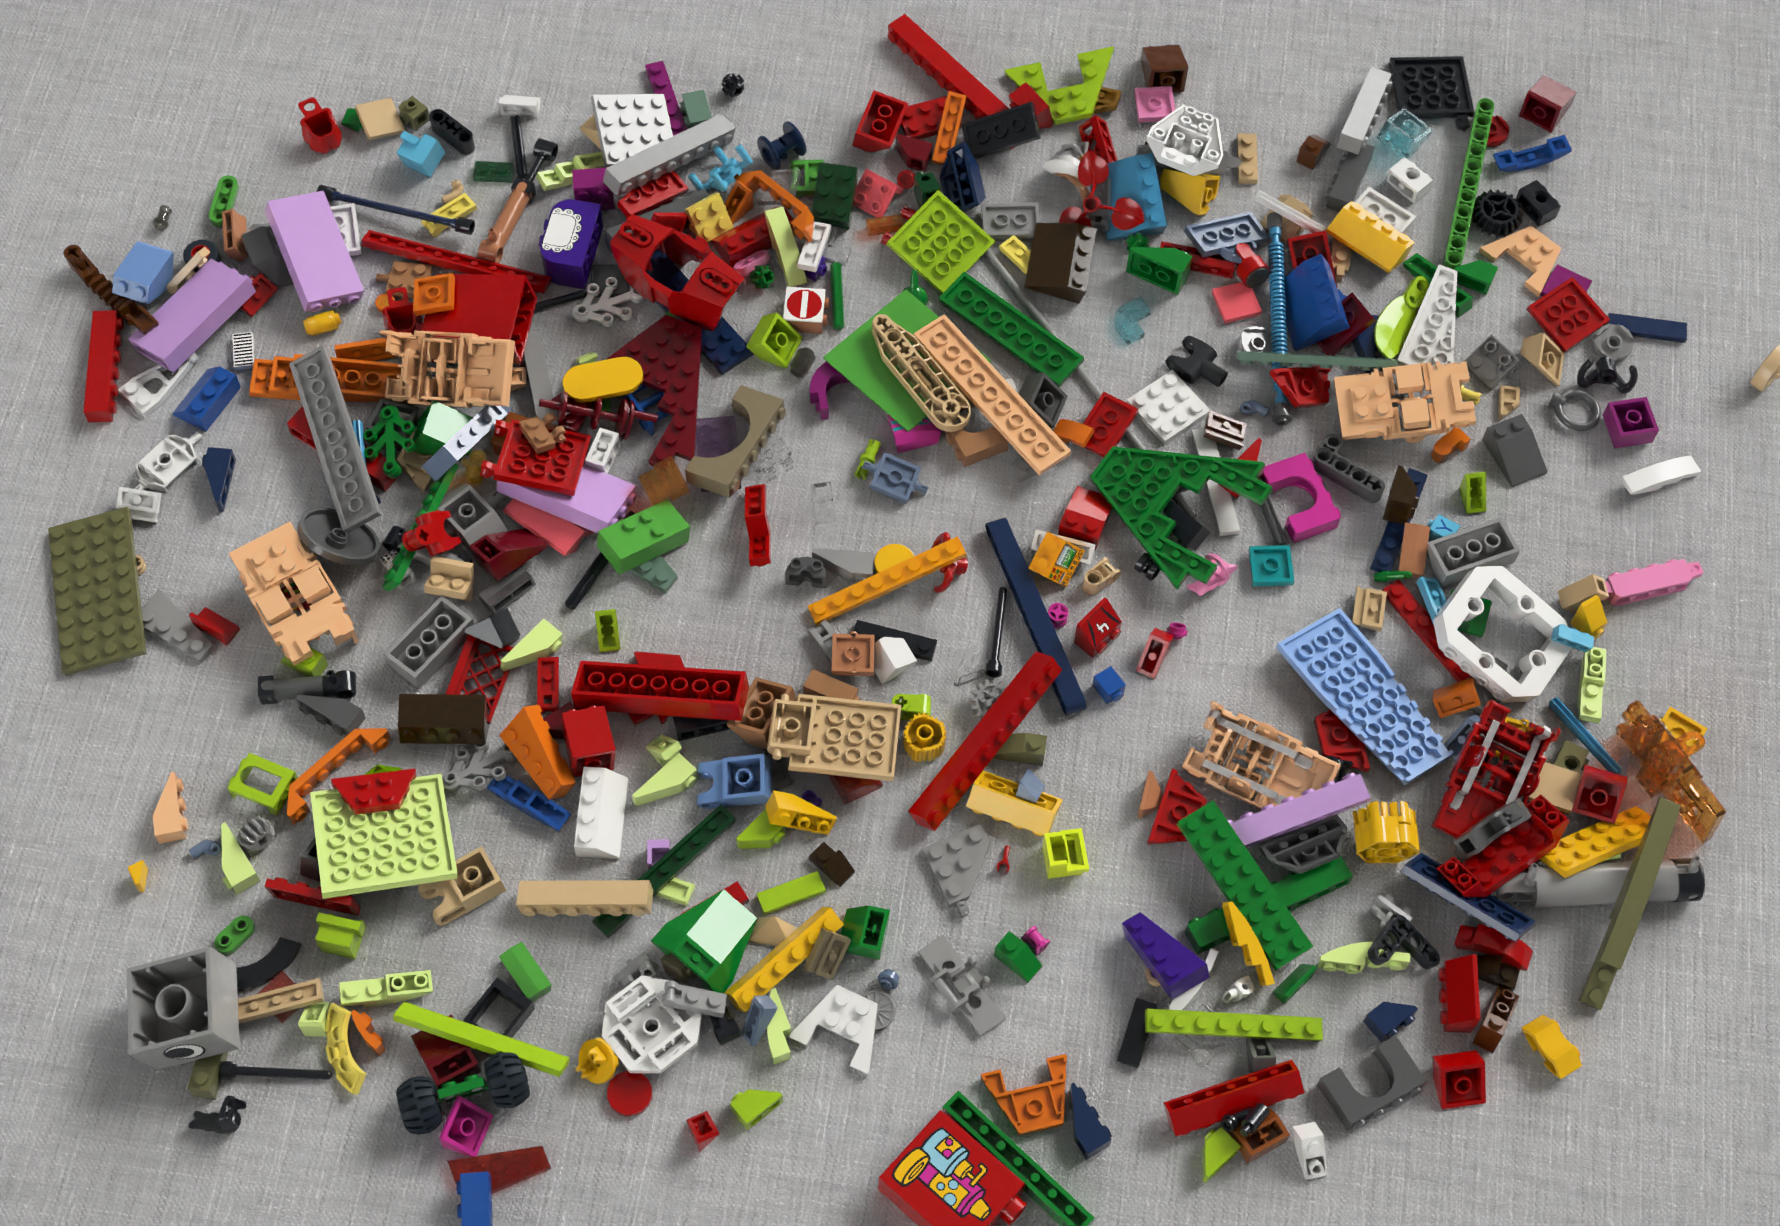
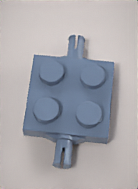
M885 452L877 465L866 460L862 468L873 472V480L869 489L907 504L909 496L914 490L925 495L929 487L918 483V475L921 470L919 466Z

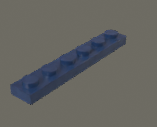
M1409 468L1407 473L1418 488L1416 496L1420 497L1428 475ZM1388 521L1370 567L1371 570L1376 572L1392 571L1403 542L1405 525Z

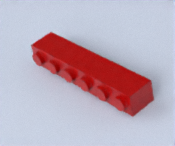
M117 310L93 311L83 410L88 423L113 422V414L117 412L115 397L118 396V387L116 380L120 378L118 363L121 362V353L119 346H122L123 343L121 330L124 329L123 318H120Z
M301 407L287 422L289 432L316 449L304 408ZM379 452L377 458L373 461H369L366 458V468L371 483L386 492L397 478L391 479L384 473L383 466L387 462V458Z
M1291 1059L1163 1102L1169 1126L1176 1137L1189 1134L1191 1131L1200 1128L1210 1127L1212 1124L1221 1122L1224 1115H1233L1241 1110L1252 1108L1257 1103L1273 1106L1277 1102L1296 1098L1305 1092L1299 1069Z

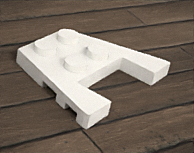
M836 985L792 1031L789 1038L808 1047L817 1026L827 1029L859 1044L850 1067L869 1075L878 1003Z

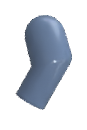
M205 839L188 851L195 859L203 853L218 855L222 851V846L217 841Z

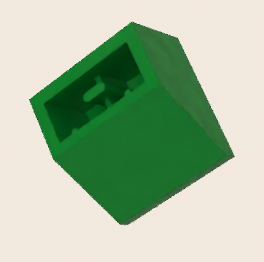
M869 905L846 909L844 925L841 930V935L851 939L846 953L880 960L890 920V910Z

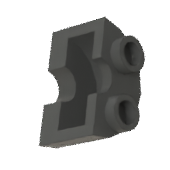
M811 557L793 558L785 571V585L800 586L802 582L808 581L812 584V587L826 588V570L822 561Z

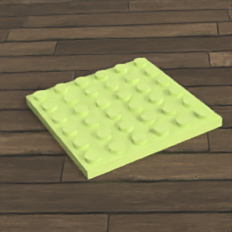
M441 774L421 776L413 779L408 794L403 798L404 802L401 808L397 810L355 815L350 809V805L343 801L337 789L310 792L323 899L458 879Z

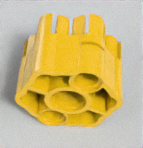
M1378 801L1370 802L1366 808L1358 809V814L1357 811H1353L1356 854L1364 862L1400 863L1420 853L1416 812L1408 808L1407 802L1400 801V815L1397 802L1389 803L1390 816L1388 815V805L1386 802H1380L1381 816Z

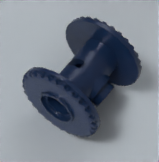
M789 121L783 123L784 135L770 142L765 136H760L757 140L761 156L774 171L781 168L780 159H787L792 150L799 156H803L807 152L803 136L798 128Z

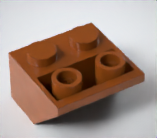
M1268 1106L1266 1107L1269 1109L1270 1114L1255 1133H1249L1246 1137L1241 1135L1240 1129L1242 1128L1241 1123L1243 1120L1238 1122V1127L1235 1130L1228 1131L1229 1135L1241 1146L1239 1151L1247 1164L1286 1143L1290 1136L1279 1116Z

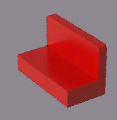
M204 607L198 615L192 612L189 614L192 623L199 630L225 645H228L240 631L238 625L207 607Z

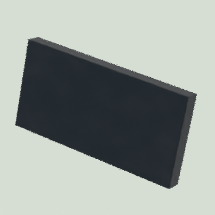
M1033 102L961 124L965 143L974 159L1041 139Z

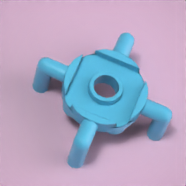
M741 144L735 150L743 159L742 162L739 163L735 158L728 159L718 146L713 151L723 166L720 168L715 167L709 172L710 178L708 182L702 184L694 172L688 176L698 191L702 189L706 191L712 189L714 191L716 188L717 191L726 192L727 187L735 181L734 176L737 173L740 176L743 169L752 165L753 160Z

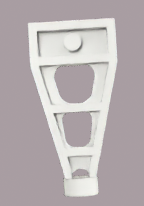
M194 352L187 359V362H184L177 368L178 373L170 380L162 375L167 369L157 365L133 377L119 388L118 391L144 417H147L161 406L199 358ZM156 378L160 379L163 382V386L158 393L151 394L144 387L146 382Z

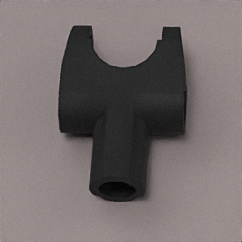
M1186 336L1182 344L1191 356L1181 358L1169 355L1165 360L1167 367L1189 384H1194L1201 376L1215 386L1220 387L1227 378L1228 372L1212 363L1217 357L1216 351L1205 342L1193 336Z

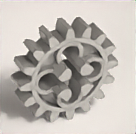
M987 679L983 681V685L981 683L976 685L977 690L971 691L974 697L970 698L969 702L974 704V706L970 707V710L976 711L974 717L980 716L981 719L986 714L985 708L992 703L988 699L996 695L994 690H998L1000 696L1006 689L1003 687V681L997 684L996 679H992L991 682ZM981 693L984 694V698L987 700L981 699ZM999 696L993 699V703H995Z

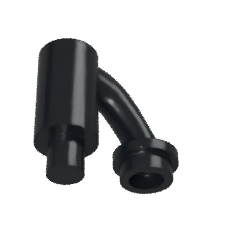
M1257 1103L1254 1107L1241 1110L1233 1115H1224L1221 1125L1225 1130L1232 1131L1238 1127V1122L1243 1120L1240 1133L1246 1137L1249 1133H1255L1270 1112L1264 1104Z

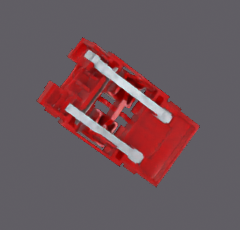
M1489 700L1479 717L1481 720L1478 723H1473V730L1469 732L1449 775L1450 781L1445 784L1448 790L1441 800L1442 805H1440L1431 827L1457 839L1478 821L1523 796L1521 801L1526 805L1529 796L1534 793L1540 782L1539 774L1546 761V757L1542 755L1544 751L1546 752L1549 744L1557 740L1561 729L1558 727L1550 729L1546 726L1542 728L1530 722L1524 732L1505 722L1507 714L1511 712V709L1493 700ZM1497 750L1500 752L1499 761L1496 765H1492L1490 762L1496 756ZM1504 755L1509 756L1508 762L1514 765H1502ZM1486 771L1492 773L1490 781L1485 787H1482V783L1477 780H1482Z

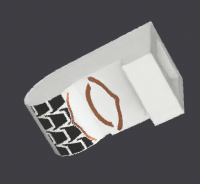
M394 549L379 558L386 571L392 568V560L398 554ZM408 567L403 579L406 577L408 579L397 586L400 591L416 581L414 572L410 567Z

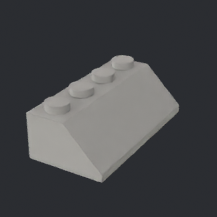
M1502 517L1427 543L1432 571L1438 579L1441 588L1461 581L1475 567L1506 566L1516 561L1520 552Z

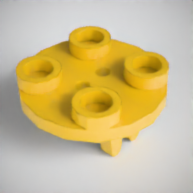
M603 1038L590 1039L583 1043L579 1050V1065L575 1070L578 1072L582 1071L581 1078H587L590 1082L595 1084L605 1083L613 1077L616 1067L619 1065V1058Z

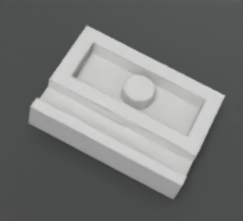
M119 487L116 507L117 509L128 507L131 511V519L158 522L157 515L160 508L161 493Z

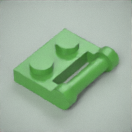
M793 160L790 162V170L792 171L790 193L794 197L814 195L819 162L824 163V160ZM800 169H805V186H799Z

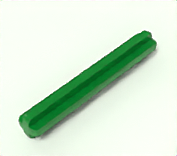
M833 262L830 265L833 328L840 331L844 328L842 267L840 263Z

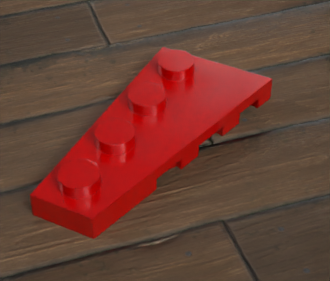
M675 171L667 172L658 179H653L643 186L632 189L619 200L617 206L627 218L631 214L638 216L686 194L689 188Z

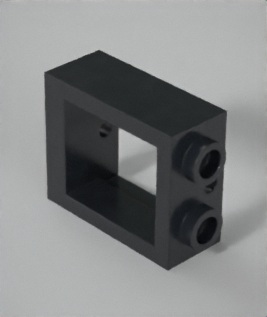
M497 977L463 1020L466 1023L480 1027L476 1024L495 998L500 995L522 1010L503 1034L513 1038L535 1010V1007L530 999Z

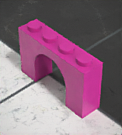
M1305 452L1265 466L1260 476L1263 482L1272 486V492L1285 487L1295 486L1306 490L1313 498V507L1287 518L1285 528L1293 543L1338 527L1341 513L1332 503L1331 494L1325 490L1321 476L1317 475L1314 470L1313 461L1308 459Z

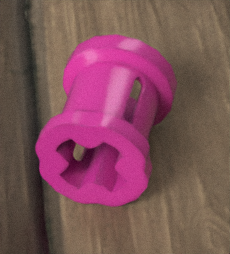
M1033 926L1026 931L1021 940L1023 942L1026 941L1035 950L1034 953L1038 955L1048 947L1050 940L1045 939L1037 931L1038 928Z

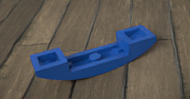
M1562 135L1547 139L1544 145L1513 153L1510 149L1495 153L1493 158L1499 171L1514 172L1545 165L1567 155L1572 149L1566 136Z

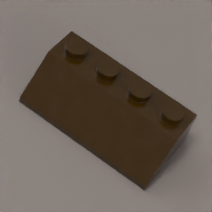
M399 694L398 732L400 743L486 744L489 729L486 695Z

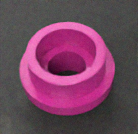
M1172 622L1166 632L1174 635L1173 639H1182V637L1187 636L1188 631L1186 630V625Z

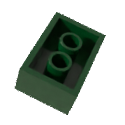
M819 162L811 211L815 222L830 224L831 227L850 229L858 181V167Z

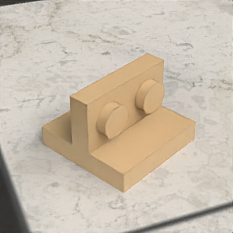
M433 556L431 559V574L424 586V593L471 601L473 598L474 563Z

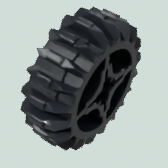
M1490 189L1488 193L1483 192L1481 196L1478 195L1476 198L1472 222L1476 223V228H1482V233L1486 231L1489 236L1495 234L1497 238L1501 234L1505 237L1519 228L1523 221L1524 210H1522V204L1518 203L1519 198L1514 199L1513 194H1506V190L1502 193L1499 189L1495 192Z

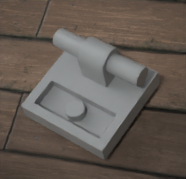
M1492 334L1465 360L1467 361V367L1491 390L1510 372L1512 374L1518 369L1516 366L1521 362Z

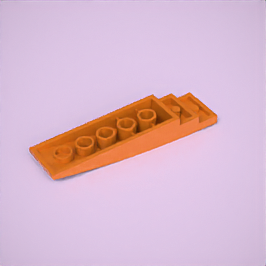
M294 354L293 358L274 356V360L254 359L249 390L250 397L301 400L289 363L304 355ZM330 357L345 402H379L381 398L385 399L387 378L400 379L397 378V375H401V368L398 367L397 363Z

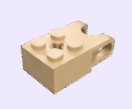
M482 846L456 860L458 879L419 884L418 891L423 898L444 897L443 903L433 911V919L437 925H446L507 891Z

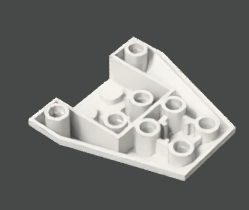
M1182 105L1152 126L1146 138L1159 163L1192 176L1217 169L1223 157L1218 119L1185 105Z

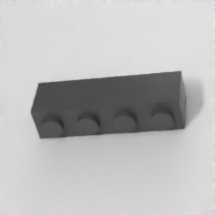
M1367 144L1365 149L1361 148L1358 155L1348 151L1344 152V157L1346 158L1340 161L1337 169L1340 172L1334 175L1331 183L1334 186L1328 189L1325 199H1328L1327 208L1340 212L1345 205L1354 201L1372 159L1374 146Z

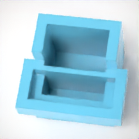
M403 131L400 136L403 142L396 152L406 167L430 178L445 155V151L437 139L427 134H424L420 140V138Z

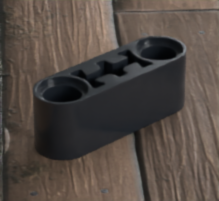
M435 109L430 112L431 128L436 135L461 154L468 155L474 152L475 144L470 130L441 109Z

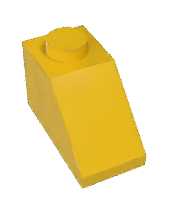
M1596 594L1580 604L1571 621V625L1575 629L1594 636V639L1599 638L1605 632L1603 629L1607 624L1600 597Z

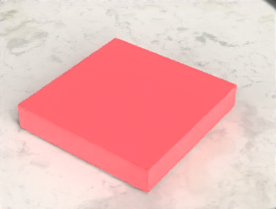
M1243 282L1212 289L1211 293L1224 324L1262 314L1253 289L1247 288Z

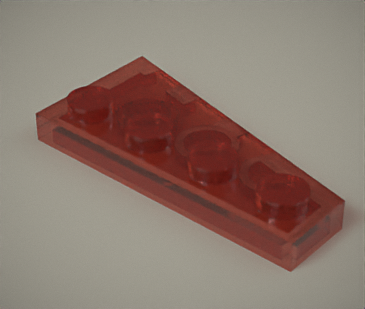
M543 1146L448 1161L455 1183L457 1180H460V1174L489 1171L491 1174L492 1193L551 1169Z

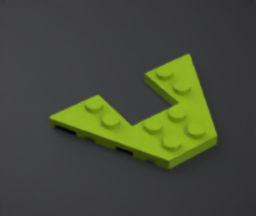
M1114 46L1077 54L1083 84L1048 91L1041 62L1005 69V76H1008L1016 84L1017 88L1027 82L1049 105L1052 121L1055 125L1091 118L1106 78V72L1109 69L1112 54H1114Z

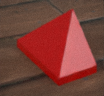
M708 1111L686 1120L699 1152L719 1135V1131Z

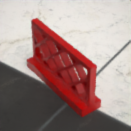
M468 634L445 695H460L462 691L464 693L462 695H473L478 692L481 695H485L483 690L494 686L497 694L491 698L486 697V704L490 710L488 724H491L510 670L504 671L503 677L494 680L490 672L501 667V660L497 653L502 651L510 652L514 647L507 645L499 648ZM479 644L488 645L491 652L481 656L478 650ZM494 655L498 664L488 668L483 659ZM480 661L484 670L474 674L471 665ZM487 673L491 682L481 686L477 677ZM473 679L478 688L467 692L464 684Z

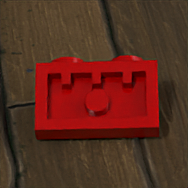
M261 273L256 277L253 275L250 277L256 292L240 307L251 318L278 290Z

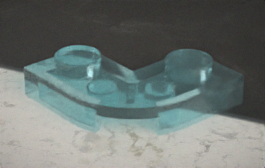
M1142 297L1122 305L1115 314V328L1127 345L1144 338L1145 333L1137 321L1149 316L1151 310Z

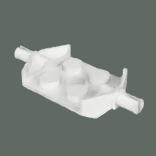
M197 431L189 439L177 435H168L135 465L140 477V484L134 489H149L167 493L166 487L194 461L196 464L199 463L193 447L202 438V435ZM165 457L171 458L168 463H160Z

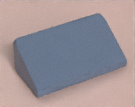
M1027 769L1019 783L1016 796L1036 803L1045 786L1030 769Z

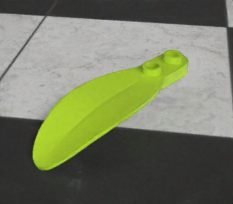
M1423 276L1412 279L1403 295L1392 300L1383 309L1376 321L1374 340L1378 350L1387 359L1394 358L1403 348L1417 316V308L1424 300L1430 285Z

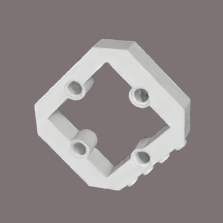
M1503 566L1475 567L1468 572L1433 619L1438 648L1444 652L1446 657L1457 663L1464 672L1471 675L1479 685L1485 687L1492 693L1494 698L1502 703L1529 702L1538 697L1572 649V647L1551 640L1553 628L1559 624L1567 626L1566 620ZM1487 587L1508 604V612L1511 617L1518 620L1526 619L1547 637L1540 650H1533L1520 659L1519 667L1523 674L1518 681L1497 665L1490 653L1482 652L1457 630L1463 621H1470L1483 612L1484 603L1480 597Z

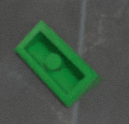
M1300 964L1273 991V995L1283 1004L1288 1002L1314 976L1317 967L1310 964Z

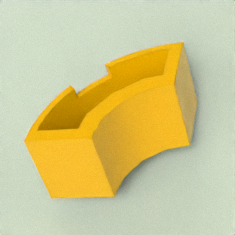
M1541 1015L1521 1027L1532 1050L1540 1052L1546 1060L1543 1064L1558 1078L1562 1079L1582 1067L1578 1048L1564 1037L1556 1020Z

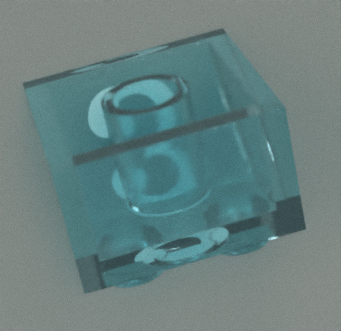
M1403 108L1386 120L1376 138L1385 146L1394 150L1398 156L1408 159L1418 150L1432 133L1433 129Z

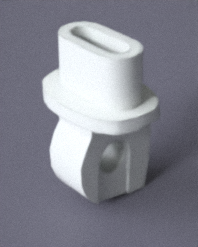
M1249 975L1240 978L1229 987L1228 991L1222 996L1225 1003L1230 1001L1238 1002L1253 992L1254 986Z

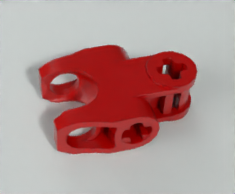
M436 510L416 517L415 520L418 527L407 531L402 536L404 547L411 552L427 548L429 556L433 557L451 550L456 545L462 543L459 536L451 537L444 529L445 519L452 517L450 511Z

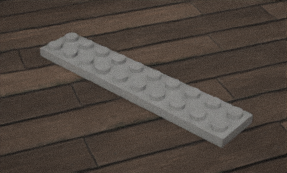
M322 345L289 364L342 530L349 533L379 517L382 513L328 349Z

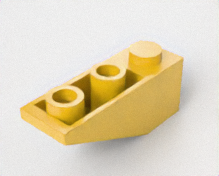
M773 790L765 805L769 823L829 835L837 820L836 816L790 793Z

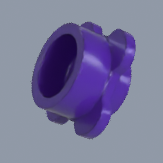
M811 790L805 791L801 796V799L807 802L811 801V804L815 806L822 805V799L818 798Z

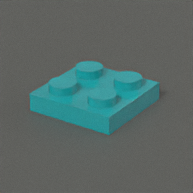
M1290 545L1249 546L1248 553L1252 586L1294 585Z

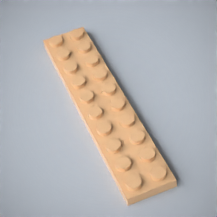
M945 314L913 333L948 377L1039 476L1070 456L1071 450Z

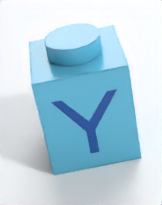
M1438 514L1436 519H1431L1427 525L1430 527L1428 541L1456 533L1460 525Z

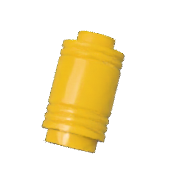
M334 310L306 317V320H303L307 335L312 336L339 329V325L342 324L339 313H335Z

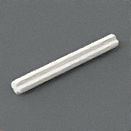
M1261 190L1254 194L1255 201L1312 233L1327 229L1325 226ZM1327 233L1328 242H1330L1334 237Z

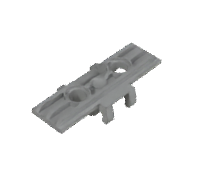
M944 935L918 951L934 974L929 981L932 985L935 984L950 1004V1009L953 1013L961 1010L980 1037L1006 1020L984 990L990 985L991 980L987 975L984 977L980 975L975 968L977 962L973 956L969 957L968 961L964 963ZM946 963H951L955 966L952 969H942ZM948 979L962 997L961 1000L958 1001L944 980ZM972 998H977L980 1000L981 1006L976 1009L971 1008L968 1001Z

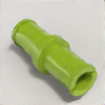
M869 439L864 453L860 455V463L854 473L859 479L863 476L862 480H865L869 472L862 468L865 460L875 464V456L881 446V443L877 440H874V443H872L873 439Z

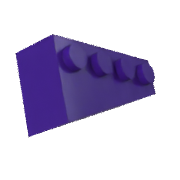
M1141 912L1122 922L1125 938L1171 1000L1210 978L1207 963Z

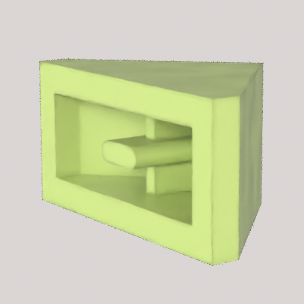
M321 1002L305 1007L298 1022L304 1036L327 1037L325 1025L330 1002Z

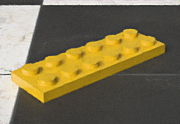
M1634 806L1618 813L1615 824L1602 820L1561 838L1556 848L1539 860L1554 869L1562 877L1567 878L1640 845L1651 815Z

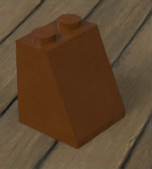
M1180 45L1143 47L1141 63L1146 88L1172 86V92H1184L1188 64Z

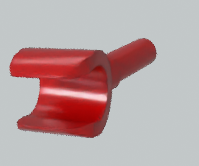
M1005 846L1003 858L997 864V872H999V867L1004 865L1007 867L1006 874L1009 873L1008 856L1010 846Z

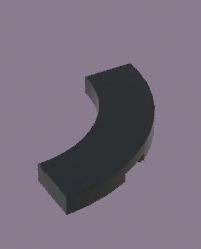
M280 937L275 947L261 960L247 966L236 967L237 991H243V989L255 986L259 987L273 980L275 976L290 966L298 955L302 944Z

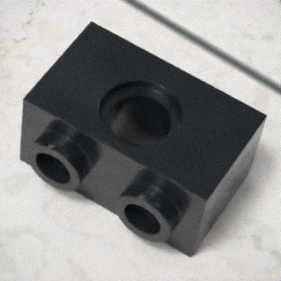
M1538 180L1520 188L1516 198H1519L1518 203L1522 204L1524 212L1538 227L1556 218L1561 207L1559 202L1551 196L1546 187Z

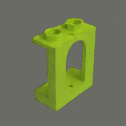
M249 752L247 757L243 758L240 762L237 774L230 779L228 791L233 798L237 795L267 807L271 814L278 816L288 799L289 785L298 777L295 771ZM253 767L281 778L272 795L244 784Z

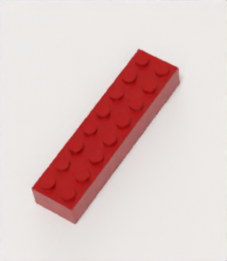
M580 661L571 696L577 710L587 709L590 706L596 705L605 706L606 712L742 721L749 683L746 671Z

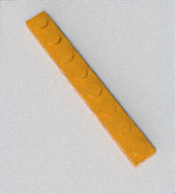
M957 536L808 605L809 611L816 626H818L824 620L829 621L967 557V554Z

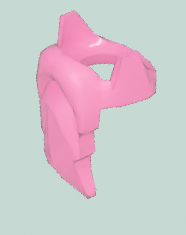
M1209 553L1205 556V559L1213 563L1217 562L1220 567L1217 566V570L1207 584L1198 580L1187 585V588L1197 592L1198 595H1203L1217 586L1225 584L1230 579V574L1237 570V565L1228 564L1218 554Z

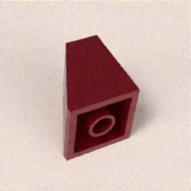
M1543 75L1527 92L1519 117L1552 133L1572 105L1577 92Z

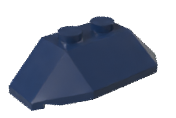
M962 142L947 151V158L939 177L943 194L965 213L980 205L986 198L979 166L967 144Z

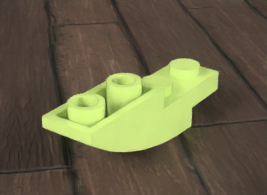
M1593 647V649L1583 653L1577 695L1578 720L1597 724L1601 721L1602 693L1606 671V649Z
M1373 942L1354 943L1323 954L1317 963V968H1323L1324 971L1328 972L1343 970L1348 974L1362 972L1365 965H1368L1370 968L1390 967L1391 970L1400 971L1407 968L1410 962V953L1394 952L1389 961L1377 966L1371 963L1368 958V949Z
M431 970L386 974L385 978L339 982L341 1007L363 1005V1008L380 1006L433 993Z

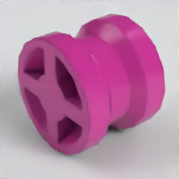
M1054 603L1048 609V615L1054 628H1062L1067 623L1068 608L1062 603Z

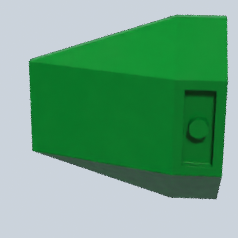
M723 889L667 922L653 937L651 942L667 956L672 953L704 981L701 986L706 990L724 993L734 980L757 918Z

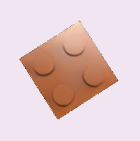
M453 273L414 279L413 312L416 316L454 310L455 277Z

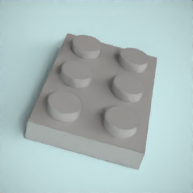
M1039 202L981 204L982 227L994 240L1009 239L1014 235L1018 239H1033L1035 224L1040 223Z

